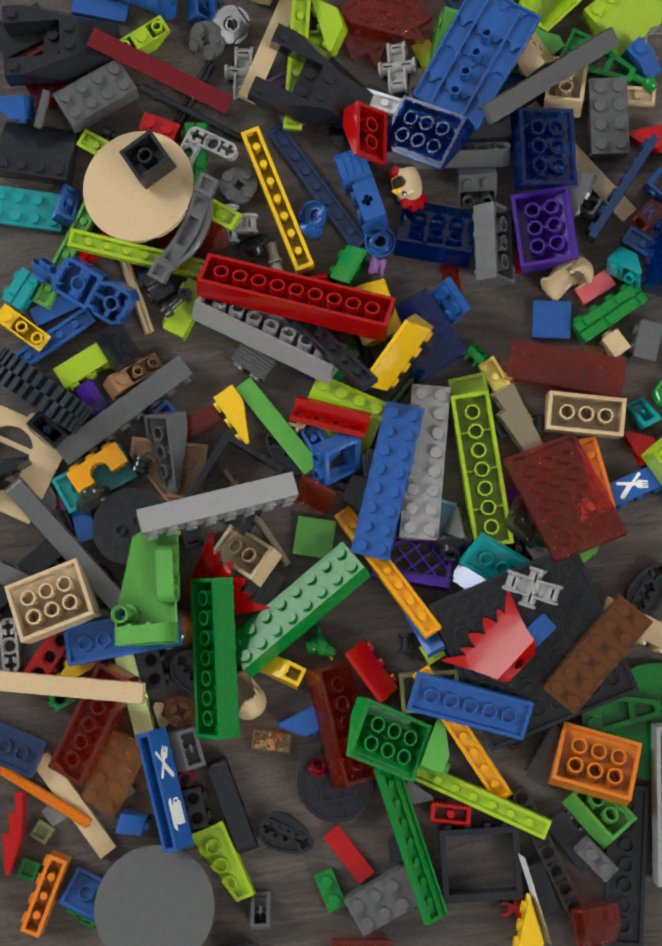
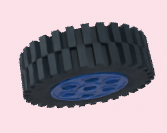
M5 347L0 353V384L67 430L76 434L93 411V408Z

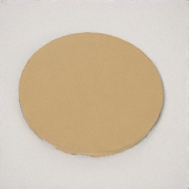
M147 131L130 132L111 140L97 152L87 168L83 183V198L87 212L93 222L112 238L132 243H144L157 237L161 238L178 226L188 211L195 186L192 164L177 143L155 132L153 134L177 168L148 189H145L119 153L120 150Z

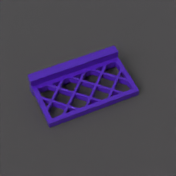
M395 535L392 549L396 547L402 556L395 561L392 560V562L395 564L402 558L406 560L410 567L399 571L411 586L447 591L450 584L452 561H448L447 565L444 563L445 560H442L432 547L434 542L398 539V535ZM403 541L409 542L413 547L405 554L398 546ZM422 544L428 545L432 550L424 557L417 549ZM415 550L421 559L412 564L407 555ZM434 553L440 562L431 567L426 558ZM422 561L429 569L424 574L418 573L415 569V566ZM442 564L446 569V577L437 576L434 569ZM372 570L371 579L380 580Z

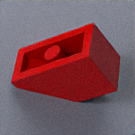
M662 125L629 131L630 145L639 150L645 138L650 139L652 134H654L659 139L650 155H662Z
M625 431L624 437H622L639 467L646 465L640 455L658 440H655L654 437L631 431Z

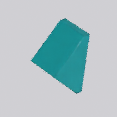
M643 397L626 404V409L638 431L662 420L661 416Z

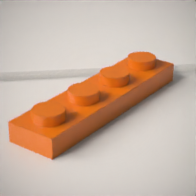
M596 436L578 439L576 443L596 513L615 509V501Z

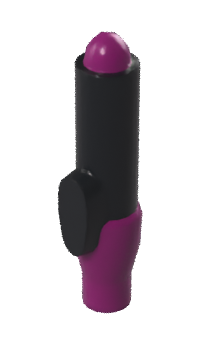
M58 496L56 498L67 528L73 532L75 528L71 514L65 507L61 497Z

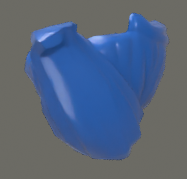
M317 200L307 202L296 217L300 224V230L305 237L316 239L323 234L322 226L327 218V207Z

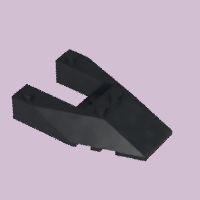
M26 5L2 6V24L8 35L44 32V55L3 58L4 77L9 86L65 83L78 75L84 76L89 71L113 61V59L87 47V43L94 28L120 40L118 24Z
M278 23L270 48L304 63L292 92L256 76L249 90L247 100L300 124L308 123L316 124L317 126L326 125L343 128V109L357 100L370 105L373 94L328 52L297 31Z

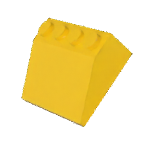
M416 313L405 319L371 367L370 371L378 377L377 383L371 387L385 391L391 387L394 389L400 381L398 377L401 372L405 374L411 366L409 361L412 357L416 358L422 351V348H420L424 341L427 343L434 334L431 332L434 327Z

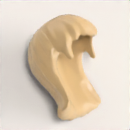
M579 255V259L554 267L548 277H543L540 280L541 288L550 299L559 301L570 287L579 284L577 289H580L592 282L594 275L593 266L585 257Z
M243 669L238 670L239 718L242 720H252L264 712L267 703L266 696L253 677Z

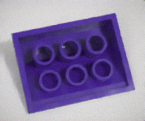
M568 185L511 195L522 274L541 272L579 259Z

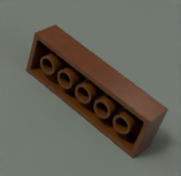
M618 594L542 684L543 689L576 715L653 621Z

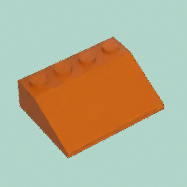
M564 721L548 784L627 806L632 801L642 743Z

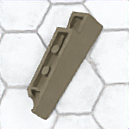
M510 383L489 394L500 409L494 416L529 464L533 463L542 475L553 466V463L515 385Z

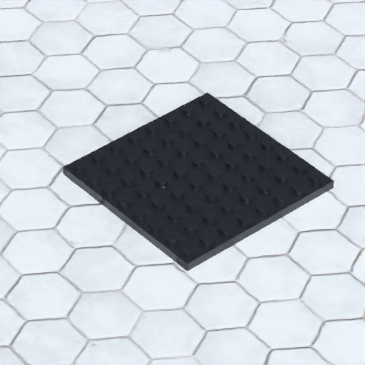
M575 543L510 569L529 576L530 566L547 571L543 576V581L563 586V590H560L557 599L558 606L536 599V609L519 605L518 602L521 601L523 595L510 592L526 627L542 613L557 627L535 648V655L510 682H501L482 673L454 665L461 682L534 702L524 738L639 691L625 656L576 715L542 687V684L604 611ZM507 571L428 604L431 613L442 626L439 631L451 657L466 655L461 651V648H475L468 634H485L483 627L484 617L498 623L497 609L505 614L507 590L502 589V586L506 583ZM483 730L491 751L519 740Z

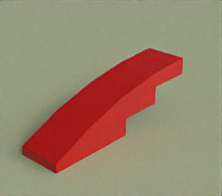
M19 790L14 793L16 810L8 814L9 831L2 834L5 875H9L14 871L23 844L27 819V791Z

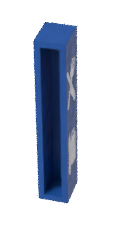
M648 466L609 483L616 509L627 506L626 501L631 499L635 502L645 498L644 493L651 491L653 494L662 490V485ZM590 492L548 510L552 519L569 522L568 531L575 529L574 525L579 522L584 525L593 521L591 517L597 514L599 517L610 513L609 510L596 513Z
M161 727L137 734L136 739L163 853L178 852L193 845L194 842L166 727Z

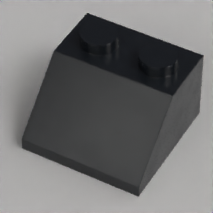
M121 324L104 328L95 338L114 372L144 358L126 327Z

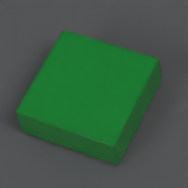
M24 856L16 876L35 883L43 862Z

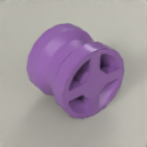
M372 256L368 275L375 274L379 278H383L387 260H379Z

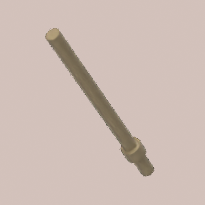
M228 468L222 471V474L229 483V487L241 484L238 479L234 478ZM256 515L253 520L270 545L282 555L280 560L286 567L292 562L261 516Z

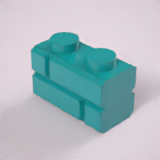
M23 267L15 271L12 276L13 281L10 286H6L3 289V297L1 299L20 312L25 313L41 281L32 276L33 273Z

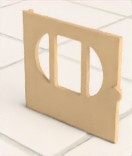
M0 405V428L12 426L25 431L32 441L33 448L29 449L0 436V443L29 455L32 465L23 469L19 477L42 500L63 458L56 449L43 443L29 431L26 423L35 413H31L26 417ZM10 476L4 480L12 483L16 478ZM0 490V512L30 524L31 520L4 490Z

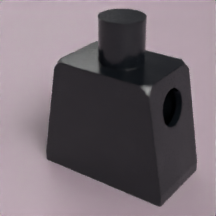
M352 475L349 482L343 479L338 480L334 488L344 492L343 502L360 512L368 478Z

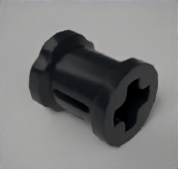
M398 633V637H400L399 653L416 652L413 643L415 633Z

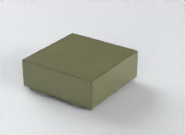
M40 817L29 836L46 846L57 827Z

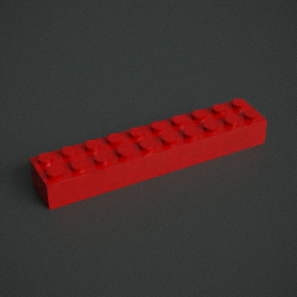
M208 253L196 280L197 296L383 342H385L396 302L394 297Z

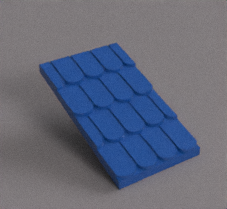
M464 0L413 92L412 98L477 133L485 120L480 106L499 95L507 78L522 55L524 48L536 30L541 16L511 0Z

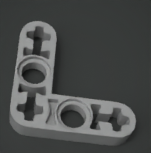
M197 126L188 130L180 146L183 151L185 149L193 150L192 155L188 157L192 165L201 149L229 162L236 160L239 155V151L234 143ZM199 133L200 137L204 139V144L203 141L199 138H196L194 140L192 135H197ZM217 140V147L209 148V141ZM222 144L224 149L230 150L232 148L234 153H230L227 156L226 151L222 149Z
M5 618L0 622L2 667L4 671L19 672L22 667L20 638L14 618ZM8 621L10 624H13V628L10 629V635L14 634L15 637L5 638V635H9V630L4 627V625L8 624ZM9 640L14 641L16 645L13 651L6 649V643ZM16 653V656H13L12 660L13 663L17 664V666L14 667L12 670L11 667H8V663H11V657H7L6 654L11 655Z

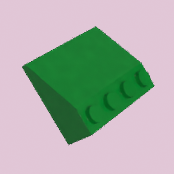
M357 697L350 718L346 756L414 783L433 726L372 699Z

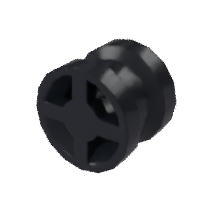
M134 454V463L130 465L129 469L148 475V467L152 464L153 460Z

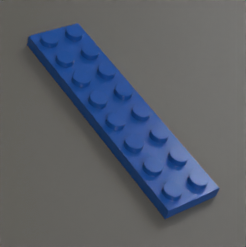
M386 401L350 552L381 560H390L423 420L424 408Z

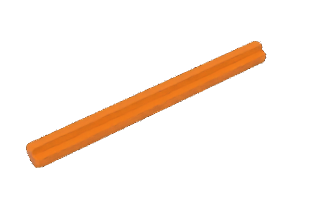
M0 766V775L84 828L91 824L92 818L27 777Z

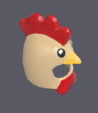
M393 166L391 172L386 171V176L393 188L392 193L401 202L402 208H408L411 212L422 209L424 203L427 202V197L422 193V181L416 167L400 169L398 166Z

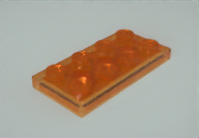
M118 729L113 731L81 797L83 801L112 818L117 816L142 765L137 740Z

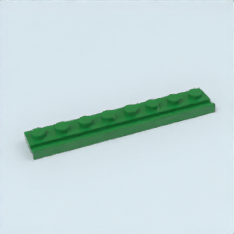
M373 768L424 925H431L442 918L443 915H447L448 911L405 780L378 768Z

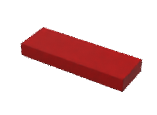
M339 824L323 836L359 884L375 872Z

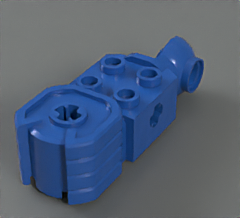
M352 149L334 155L336 170L346 196L351 195L354 209L358 208L356 210L360 226H362L367 251L376 257L389 255L395 248L396 240L389 228L387 215L368 160L355 156ZM382 239L386 243L384 246L378 247L375 245V242Z
M77 255L63 260L58 270L53 262L45 258H40V260L32 259V269L34 271L32 276L46 284L51 281L53 291L84 310L91 309L93 315L109 325L128 321V315L133 311L135 302L140 301L136 289L119 279L109 281V274Z

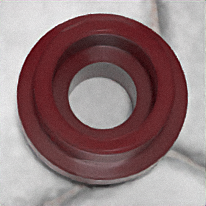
M314 759L309 762L307 769L312 776L321 778L327 772V765L321 759Z
M193 770L177 773L180 787L190 788L194 785L196 775ZM183 775H189L190 780L184 781Z

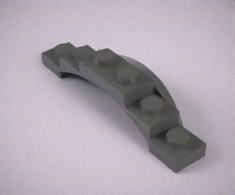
M204 172L201 173L193 188L194 194L180 228L159 258L154 260L147 274L148 276L166 285L173 270L186 263L201 247L211 225L213 195L220 184L219 180Z

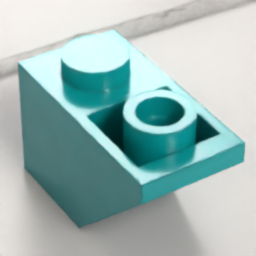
M621 246L608 257L606 273L639 288L642 270L638 255Z

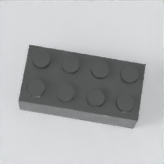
M115 60L52 94L57 107L74 134L139 98L137 87L123 65Z
M627 77L588 79L585 84L587 156L591 160L626 158L630 153Z
M494 201L474 205L472 219L474 221L473 238L475 241L476 281L493 287L515 284L512 209Z
M404 862L344 895V902L363 937L418 906Z

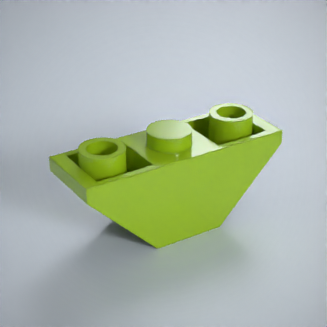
M311 0L313 4L311 11L319 22L316 25L318 32L324 38L322 42L324 50L335 57L348 32L343 14L335 6L321 0Z
M161 15L121 38L120 41L146 54H150L159 48L171 31Z

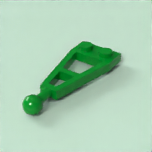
M573 28L559 57L589 40L592 36ZM612 50L604 54L608 60L603 70L588 66V75L600 78L627 77V84L632 80L641 84L647 92L654 91L658 85L656 78L651 76L645 78L636 74L637 68ZM614 62L627 71L628 75L610 72L609 69Z
M624 696L615 701L627 702L628 719L603 725L600 706L581 714V721L583 727L600 732H608L660 717L662 704H660L658 699ZM634 703L653 705L654 711L636 716Z

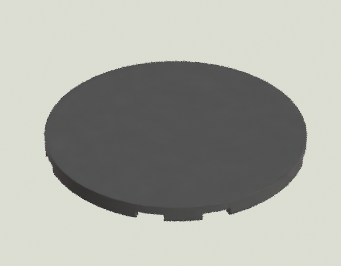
M162 845L140 847L118 859L103 877L96 894L94 906L95 925L104 946H203L215 916L214 890L204 868L192 856L182 850L163 853Z

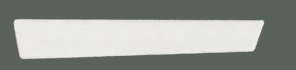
M518 853L544 940L552 946L526 859Z

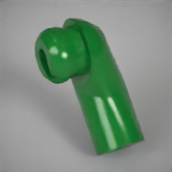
M662 379L659 380L652 392L654 403L662 408Z

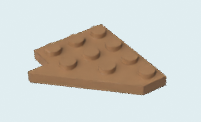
M132 436L130 456L133 459L134 454L153 460L152 464L148 467L149 473L146 476L166 502L185 497L207 462L209 445L186 442L180 491L177 492L164 490L158 472L159 462L157 457H153L152 454L154 447L151 439ZM204 483L196 495L203 493Z

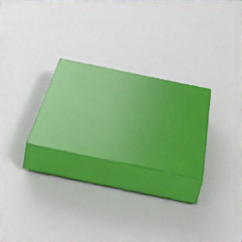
M298 516L293 554L323 558L332 550L336 521Z

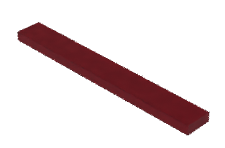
M94 28L87 47L224 115L226 114L233 96Z

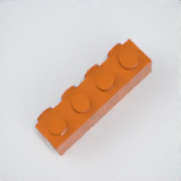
M57 850L46 854L42 864L44 869L42 873H39L35 882L37 885L36 890L31 893L28 900L30 906L28 911L24 912L21 923H23L20 929L21 932L37 938L42 935L72 856Z

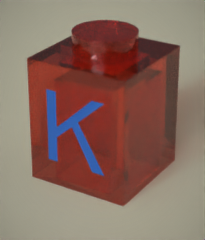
M651 198L632 217V220L645 232L662 216V205Z

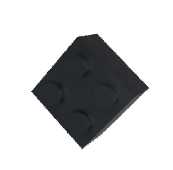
M150 129L119 151L145 189H148L177 168Z

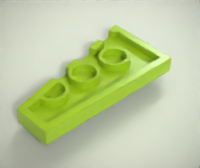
M225 820L192 833L193 842L199 848L198 851L202 856H205L212 870L222 879L221 882L236 902L253 896L256 893Z

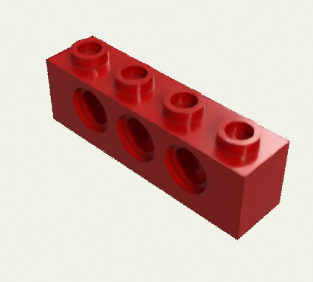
M64 631L45 638L23 672L37 673V669L42 668L45 674L56 675L61 668L59 666L61 661L67 659L65 645H61L58 642L59 636L64 635ZM50 651L54 652L56 656L53 662L49 661L47 657Z

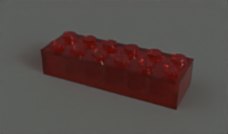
M512 339L508 350L504 380L572 393L620 398L627 359Z
M109 660L98 662L91 678L131 682H139L140 680L136 675ZM81 698L48 767L79 786L90 782L128 703Z
M350 662L305 672L333 790L376 779L373 770L375 767L346 756L351 713L358 697Z

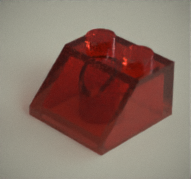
M302 474L297 484L299 495L294 502L303 507L307 504L312 507L311 511L319 516L322 513L327 515L337 496V492Z
M604 900L571 909L578 946H600L616 942L621 926L617 902Z

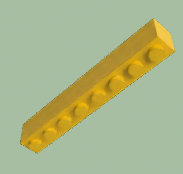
M259 126L241 132L242 141L295 273L302 275L315 270L313 260Z

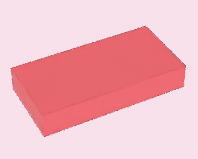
M605 269L594 276L590 284H586L580 289L576 287L573 291L584 306L615 287L616 283L610 274L606 273Z

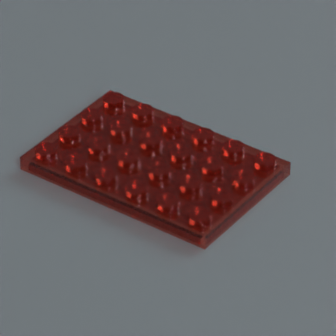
M574 432L503 460L554 563L627 535L628 531Z

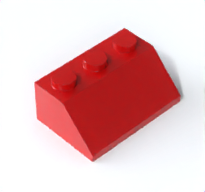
M361 640L345 652V656L378 702L382 703L398 689L396 683L399 681L392 672L388 674L384 669L387 665L381 657L376 658L373 654L375 648L369 641L365 643L364 640Z

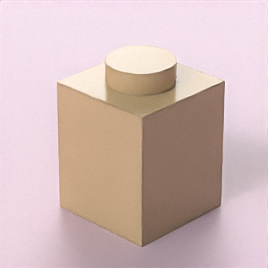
M618 328L613 332L611 329L601 335L603 339L599 342V345L611 361L631 347Z

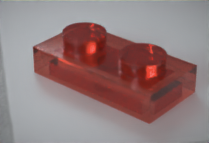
M213 404L187 417V437L189 439L222 422Z

